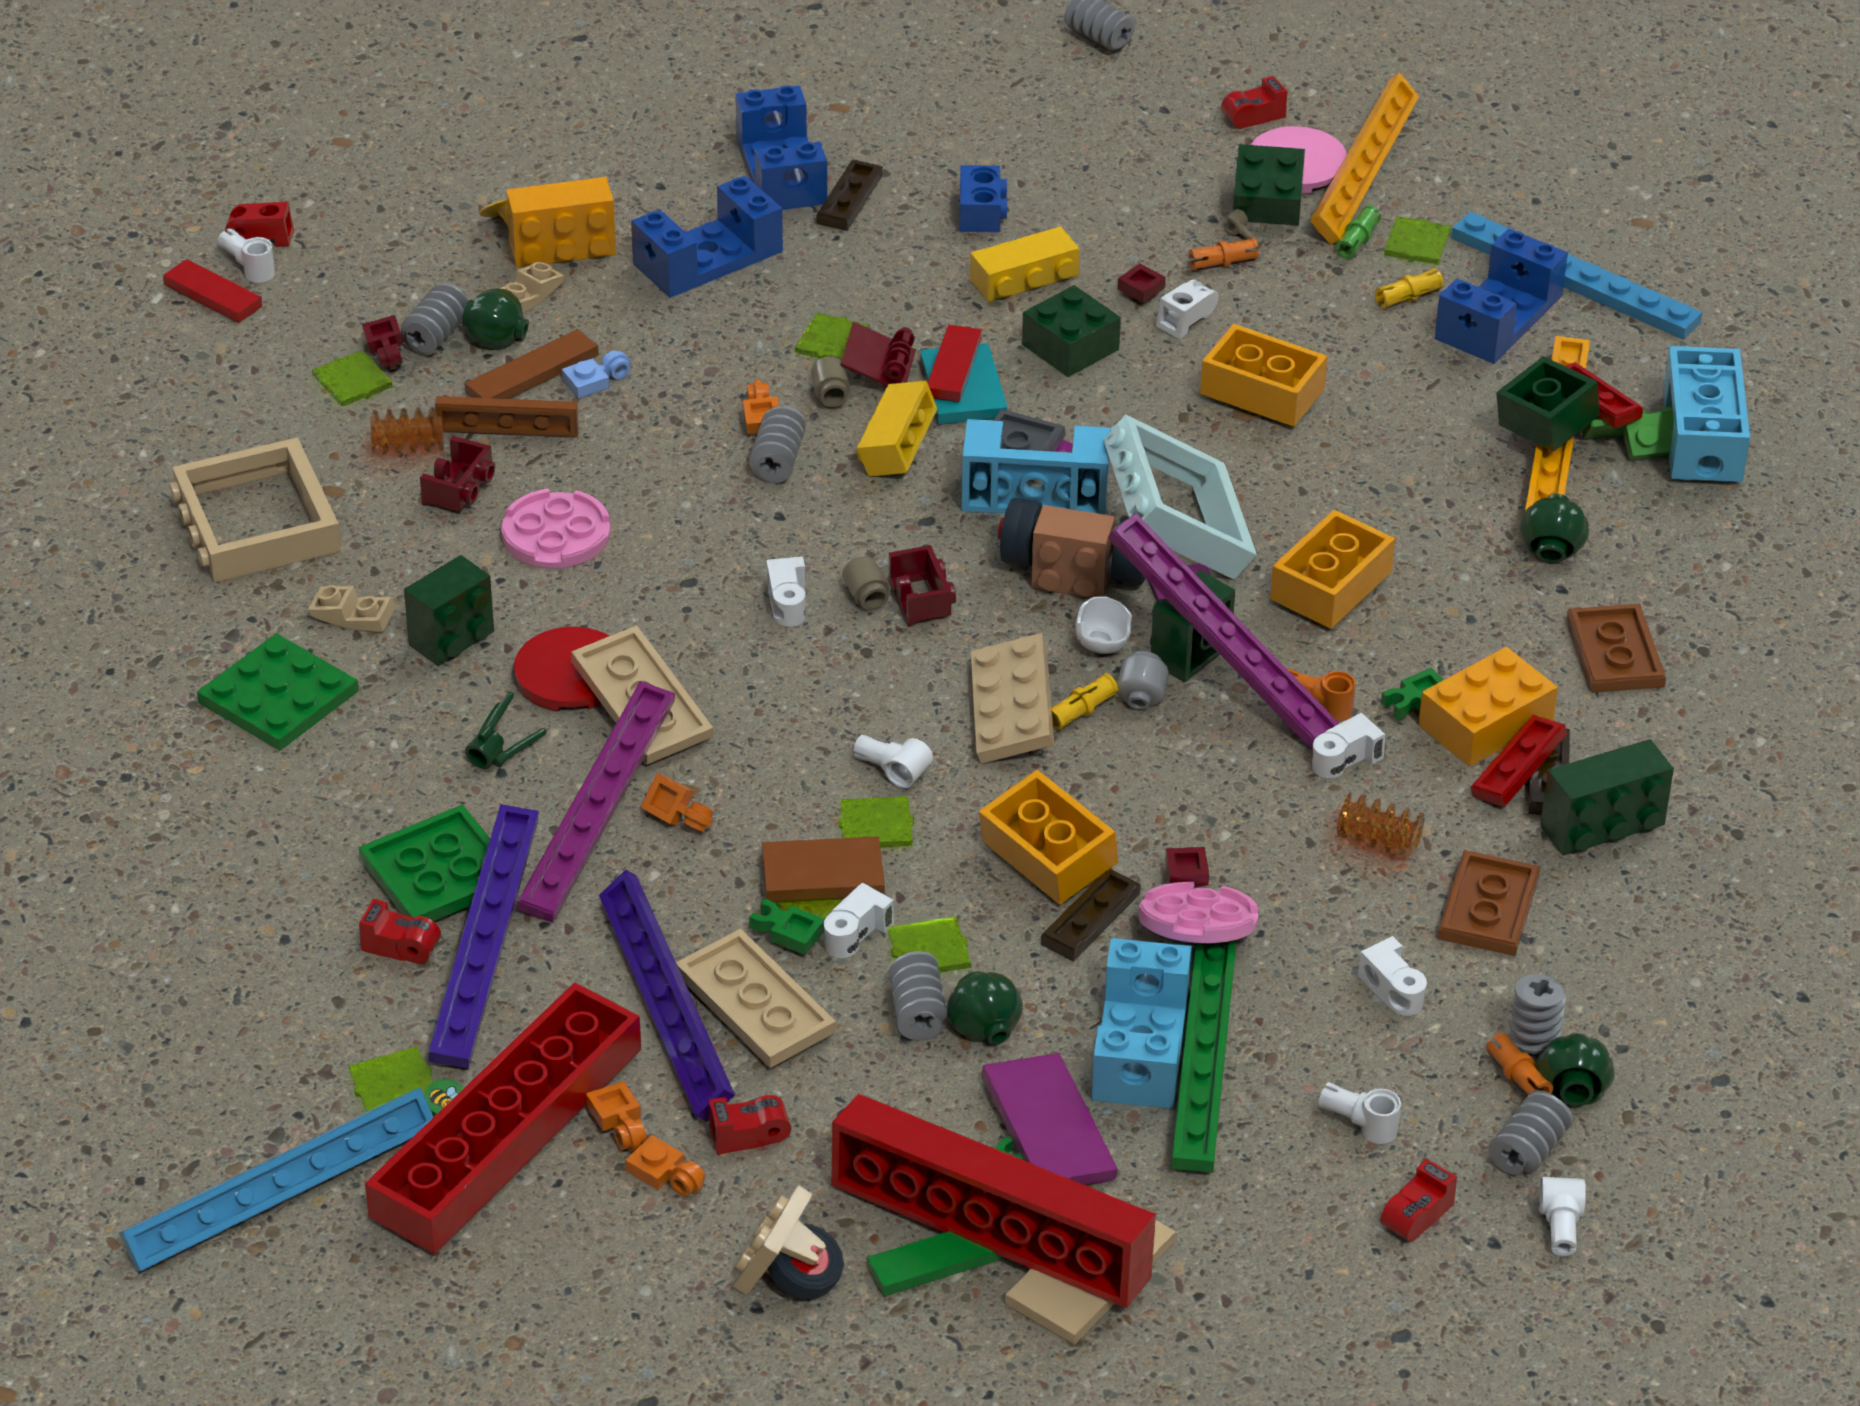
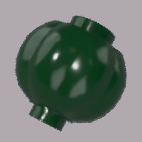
M493 288L480 293L475 301L471 299L468 301L463 313L462 325L467 327L468 337L476 347L485 350H502L511 346L518 338H525L529 327V320L524 319L522 305L512 292L501 288Z
M1551 494L1548 498H1541L1527 508L1520 521V533L1527 548L1537 555L1539 559L1545 562L1557 563L1573 556L1584 546L1589 536V524L1583 510L1576 503L1569 501V498L1565 495Z
M975 971L965 975L957 983L947 1004L948 1019L961 1037L971 1042L988 1041L992 1045L1003 1043L1010 1037L1011 1032L1023 1013L1021 995L1013 982L1005 975L995 972L984 973Z
M1571 1033L1567 1036H1559L1552 1039L1540 1054L1536 1063V1069L1553 1085L1551 1095L1572 1106L1596 1103L1604 1096L1605 1091L1611 1086L1615 1078L1614 1065L1609 1058L1606 1046L1601 1041L1581 1033ZM1558 1074H1559L1560 1088H1559V1084H1558V1080H1557V1075H1558Z

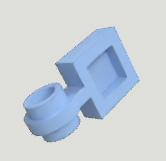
M610 351L603 357L602 365L600 366L592 358L563 368L562 380L579 399L608 389L609 378L611 377L614 379L626 377L630 371V360L621 351Z

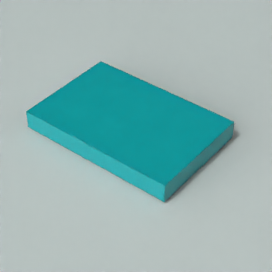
M989 343L980 344L961 401L956 402L934 398L938 408L935 413L938 424L966 422L967 419H995L1001 409L1008 411ZM940 348L920 350V361L927 383Z

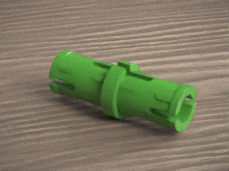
M1371 205L1363 207L1358 217L1348 223L1345 228V234L1335 245L1336 251L1342 247L1337 253L1340 257L1344 259L1353 258L1362 243L1366 244L1369 241L1373 228L1381 220V214H1377L1379 210Z

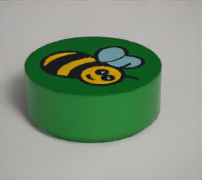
M441 1079L428 1086L425 1091V1099L433 1117L463 1089L459 1083L449 1079Z

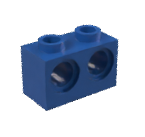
M960 165V232H1000V219H1007V179H1000V166Z

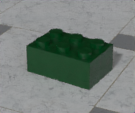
M1649 739L1548 769L1540 826L1564 856L1665 825L1674 768L1653 741Z

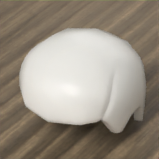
M1092 597L1085 601L1079 609L1075 622L1077 639L1081 642L1082 646L1090 651L1099 654L1117 653L1127 644L1130 637L1132 614L1119 601L1109 597Z

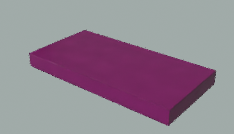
M1060 1053L983 1065L981 1076L1024 1161L1083 1185L1116 1179L1118 1168Z

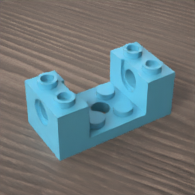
M1669 346L1663 398L1664 408L1672 406L1674 417L1669 453L1671 479L1743 482L1750 431L1740 349Z
M967 419L962 459V511L1005 514L1012 498H1020L1041 502L1042 506L1047 505L1106 515L1109 455L1104 438L1111 429L1109 427L1075 425L1072 453L1001 449L1003 421ZM1035 479L1041 481L1043 485L1032 487L1026 482Z
M1111 938L1106 970L1105 1004L1101 1026L1098 1025L1094 1050L1092 1101L1174 1109L1189 991L1192 946Z

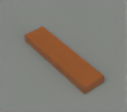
M576 329L466 382L465 393L474 398L509 399L561 374L563 368L598 356V345L580 330Z
M437 396L435 401L437 431L578 437L579 433L578 402Z

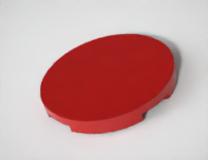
M560 627L534 636L520 648L515 658L514 672L518 689L534 704L560 711L561 707L586 706L587 709L602 705L572 664L571 652L609 637V635L586 627Z

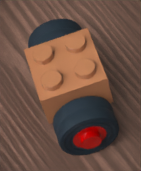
M1012 498L1007 506L1004 518L1000 520L998 539L1000 540L1001 561L1010 564L1032 566V589L1087 598L1105 597L1111 575L1113 580L1133 584H1143L1146 578L1107 538L1115 528V516L1047 505L1042 506V503L1038 501ZM1123 516L1119 525L1126 521L1129 516Z

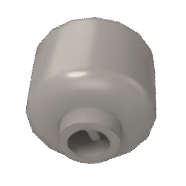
M1147 651L1136 652L1123 660L1117 683L1118 695L1130 707L1138 710H1144L1149 706L1159 704L1165 696L1169 676L1166 664L1161 661L1158 655Z

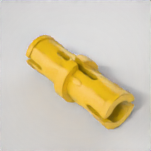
M1436 268L1414 276H1402L1396 283L1375 289V300L1378 306L1381 305V309H1386L1407 300L1409 302L1416 301L1423 294L1442 289L1443 277L1440 272H1437L1438 269Z
M1104 673L1087 686L1073 689L1068 698L1051 707L1053 728L1059 731L1080 716H1089L1094 712L1097 705L1117 695L1118 685L1110 674Z

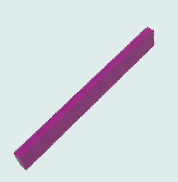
M1137 513L1112 530L1107 538L1313 751L1315 738L1339 724L1335 718Z
M642 681L639 682L517 901L518 911L554 923L674 704L675 693Z

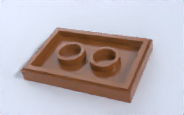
M1640 604L1568 609L1567 622L1591 693L1665 687L1666 676Z
M879 836L762 842L767 900L781 902L846 898L861 883L885 895Z
M1464 850L1439 927L1438 939L1516 956L1540 876L1541 866Z

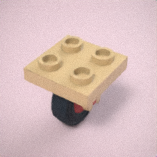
M798 1185L789 1198L783 1195L779 1197L769 1215L764 1217L755 1231L752 1244L746 1248L735 1266L741 1273L733 1285L734 1288L748 1295L764 1272L770 1274L774 1282L783 1291L799 1299H816L824 1296L837 1284L842 1274L844 1261L842 1251L836 1240L824 1229L812 1224H804L798 1220L813 1195L812 1193Z

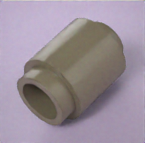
M836 357L821 358L814 363L811 369L816 397L827 407L841 406L846 402L850 394V384L846 368L840 365L841 360Z
M867 556L856 557L845 566L842 577L857 605L865 610L872 611L881 608L888 601L889 586L873 558Z

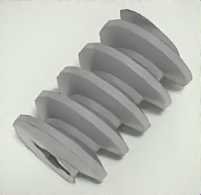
M1071 0L1066 8L1064 21L1069 28L1076 30L1081 35H1085L1090 40H1094L1099 45H1103L1110 51L1122 48L1132 37L1136 25L1134 17L1126 15L1121 10H1116L1114 6L1107 5L1103 0Z
M448 283L434 286L430 293L418 303L417 307L411 311L401 324L402 338L407 346L415 353L423 356L433 354L436 348L442 344L443 340L462 322L463 313L468 303L465 294L455 285Z
M788 406L774 407L764 414L749 457V465L752 472L758 478L776 484L784 482L790 477L792 468L795 465V459L798 456L804 431L806 430V420L803 414Z
M908 952L898 957L889 969V981L895 1006L897 1028L901 1035L908 1039L917 1041L928 1040L940 1033L942 1023L947 1017L938 961L934 955L928 952Z
M1529 974L1521 977L1516 982L1508 1036L1522 1053H1528L1537 1063L1538 1057L1545 1050L1547 1044L1552 1039L1561 1036L1566 994L1561 984L1553 978L1542 974Z
M1541 1090L1530 1092V1095L1526 1097L1522 1105L1514 1112V1115L1506 1122V1125L1489 1145V1153L1495 1165L1505 1174L1513 1176L1521 1175L1523 1172H1535L1540 1167L1541 1162L1547 1158L1549 1151L1557 1145V1141L1564 1136L1565 1131L1573 1124V1116L1570 1109L1564 1102L1548 1092Z

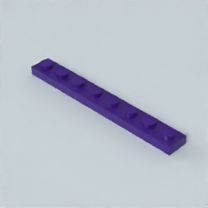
M500 804L430 1045L429 1062L469 1069L537 828L539 811Z
M624 870L599 894V897L693 1111L698 1118L707 1122L709 1120V1099L726 1097L728 1103L735 1096V1093L638 877L634 873Z

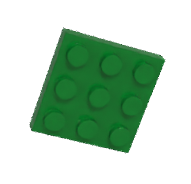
M275 633L197 691V698L199 704L281 751L359 691V686L356 678Z
M462 804L358 847L359 859L403 915L409 917L422 916L436 921L471 906L490 838Z

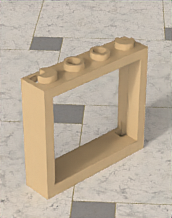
M298 437L172 467L174 482L169 483V488L172 493L173 503H180L178 504L179 515L183 525L189 524L188 534L193 548L199 547L197 553L201 567H208L214 582L341 551L339 523ZM289 473L312 523L218 545L196 495Z

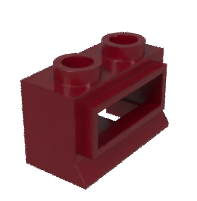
M452 436L449 440L451 463L448 460L437 458L434 463V477L424 473L421 475V498L423 506L434 504L461 512L467 503L473 504L476 501L479 487L482 483H489L495 473V463L492 462L491 446Z
M928 545L889 552V583L908 627H911L918 621L950 616L951 604L956 603L955 587L953 582H947L944 562L942 558L937 559L932 546ZM925 580L929 592L914 593L911 582Z

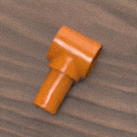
M1289 668L1287 669L1337 722L1347 720L1352 716L1356 686L1352 675L1343 671H1332L1325 676L1320 675L1317 678Z

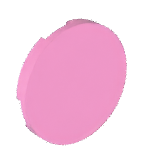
M1289 126L1272 129L1258 136L1251 144L1305 149L1302 194L1312 193L1314 188L1330 185L1347 155L1344 146L1335 137L1308 127Z
M542 489L524 495L506 509V515L501 526L502 541L508 552L524 563L543 568H564L586 562L604 549L610 537V518L604 505L591 495L577 490L572 494L563 492L550 493L549 489Z
M1176 882L1160 885L1147 891L1145 899L1139 905L1138 918L1147 929L1167 938L1194 943H1220L1237 940L1251 934L1258 925V906L1248 895L1227 886H1222L1220 891L1209 888H1194V882Z

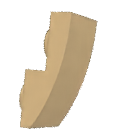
M534 262L530 266L516 270L515 282L508 283L506 286L501 287V289L512 292L518 298L524 313L553 293L563 283L564 275L552 269L547 263Z
M329 585L320 586L308 608V612L314 618L340 627L361 631L383 632L396 608L392 597H358L354 586Z

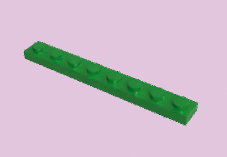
M1237 940L1220 943H1196L1171 1169L1213 1173Z

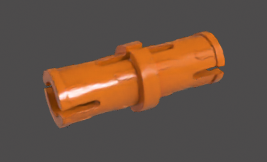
M1250 238L1232 243L1219 241L1216 246L1190 249L1188 258L1193 257L1196 259L1202 257V259L1189 261L1191 269L1195 271L1217 265L1225 268L1230 267L1233 262L1255 260L1259 258V250H1245L1258 247V243L1255 238Z
M1498 1033L1493 1036L1502 1046L1501 1049L1497 1048L1491 1040L1488 1041L1486 1051L1504 1068L1503 1074L1511 1083H1517L1527 1095L1537 1090V1087L1545 1092L1552 1093L1553 1085L1535 1068L1533 1058L1528 1053H1522L1506 1033Z

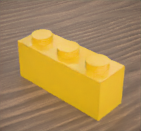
M1061 226L970 253V281L988 302L1079 275L1080 248Z
M927 380L888 384L861 441L857 445L858 459L863 463L868 477L908 472L938 409Z

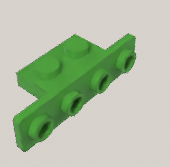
M1665 407L1656 413L1648 414L1643 410L1641 419L1617 428H1613L1597 417L1585 427L1582 432L1584 439L1624 434L1629 461L1669 456L1674 427L1673 407Z

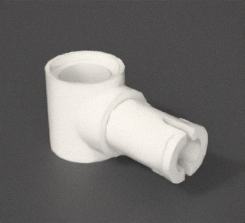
M227 229V233L223 231L219 235V247L234 255L236 261L244 266L245 278L247 280L262 283L274 277L272 243L268 239L261 237L245 239L233 229Z
M861 735L854 745L855 758L881 766L887 778L900 788H910L933 762V754L930 748L924 742L914 738L907 739L901 745L895 742L888 744L866 735Z
M1330 1082L1323 1088L1318 1106L1350 1118L1353 1124L1361 1126V1133L1366 1140L1375 1144H1387L1397 1137L1401 1101L1396 1093L1387 1089H1374L1368 1093L1363 1092L1360 1095L1340 1088Z
M1541 1177L1539 1212L1540 1215H1546V1220L1551 1224V1248L1555 1255L1570 1256L1576 1252V1223L1580 1217H1583L1585 1210V1179Z

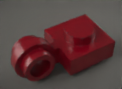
M392 315L362 324L370 353L378 352L383 369L390 367V370L397 369V365L403 363L398 346L404 345V341L396 316Z

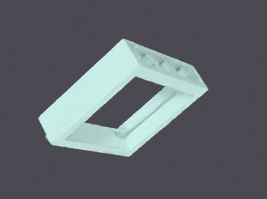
M1125 414L1115 426L1110 428L1111 431L1104 438V443L1128 516L1131 517L1137 513L1141 517L1144 514L1142 519L1173 551L1235 579L1257 554L1225 464ZM1150 466L1193 487L1206 524L1162 503Z

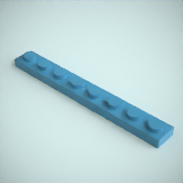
M1469 212L1452 227L1451 238L1490 255L1491 245L1509 227L1488 220L1482 215ZM1568 253L1564 288L1683 340L1701 323L1703 312Z
M415 1088L119 1232L135 1270L142 1271L411 1139L433 1118V1114L421 1088Z

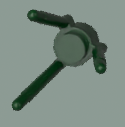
M508 692L501 703L495 704L478 734L465 748V754L469 761L479 768L487 769L492 763L501 767L508 758L547 733L545 728H541L503 751L504 739L494 728L514 698L513 692Z

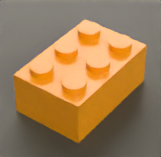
M607 177L506 189L509 243L516 268L527 267L534 262L550 264L616 255L614 200Z
M1233 323L1202 360L1200 394L1295 427L1325 389L1328 356Z
M1333 510L1273 565L1270 599L1332 629L1392 572L1395 538L1337 510Z
M1506 646L1424 690L1421 698L1419 726L1470 767L1503 749L1532 715L1553 721L1558 686Z
M1038 769L978 811L983 842L1059 905L1119 863L1116 832Z

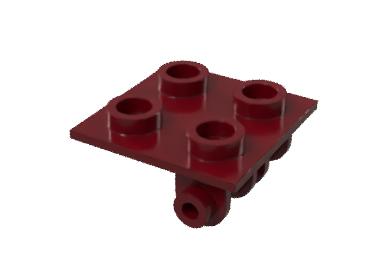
M853 322L840 365L855 374H860L874 380L886 388L888 384L906 383L916 349L911 348L915 336L911 329L903 327L897 330L891 339Z

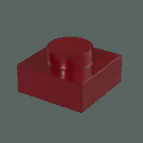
M1139 263L1118 278L1117 289L1145 303L1165 288L1166 277Z
M1205 847L1166 848L1165 862L1169 883L1194 882V886L1209 885L1210 874Z

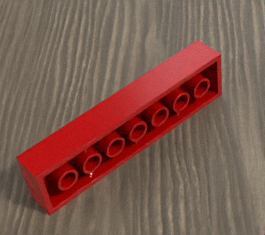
M574 982L365 1182L368 1217L435 1254L586 1105V1093L603 1088L641 1051L640 1016Z
M859 1093L832 1121L831 1185L942 1232L949 1231L994 1251L995 1254L1125 1308H1128L1152 1278L1155 1213Z

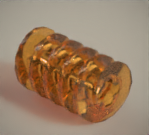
M434 406L429 408L427 417H424L420 407L415 408L413 418L409 417L406 408H402L398 419H395L391 409H387L384 420H381L377 410H373L370 418L373 454L376 445H379L382 454L387 455L390 444H393L397 454H402L405 443L408 444L412 453H416L419 442L422 443L426 452H430L433 441H436L440 451H444L442 415L438 416Z
M1348 793L1337 821L1338 837L1345 839L1351 834L1353 842L1359 844L1366 838L1368 847L1375 848L1380 844L1381 850L1386 853H1390L1395 848L1396 856L1401 858L1407 856L1409 852L1410 855L1414 853L1422 836L1425 814L1419 813L1413 822L1410 821V809L1405 808L1398 817L1395 816L1396 804L1390 803L1385 812H1382L1381 799L1376 798L1373 804L1367 807L1366 794L1362 793L1356 802H1352V794Z

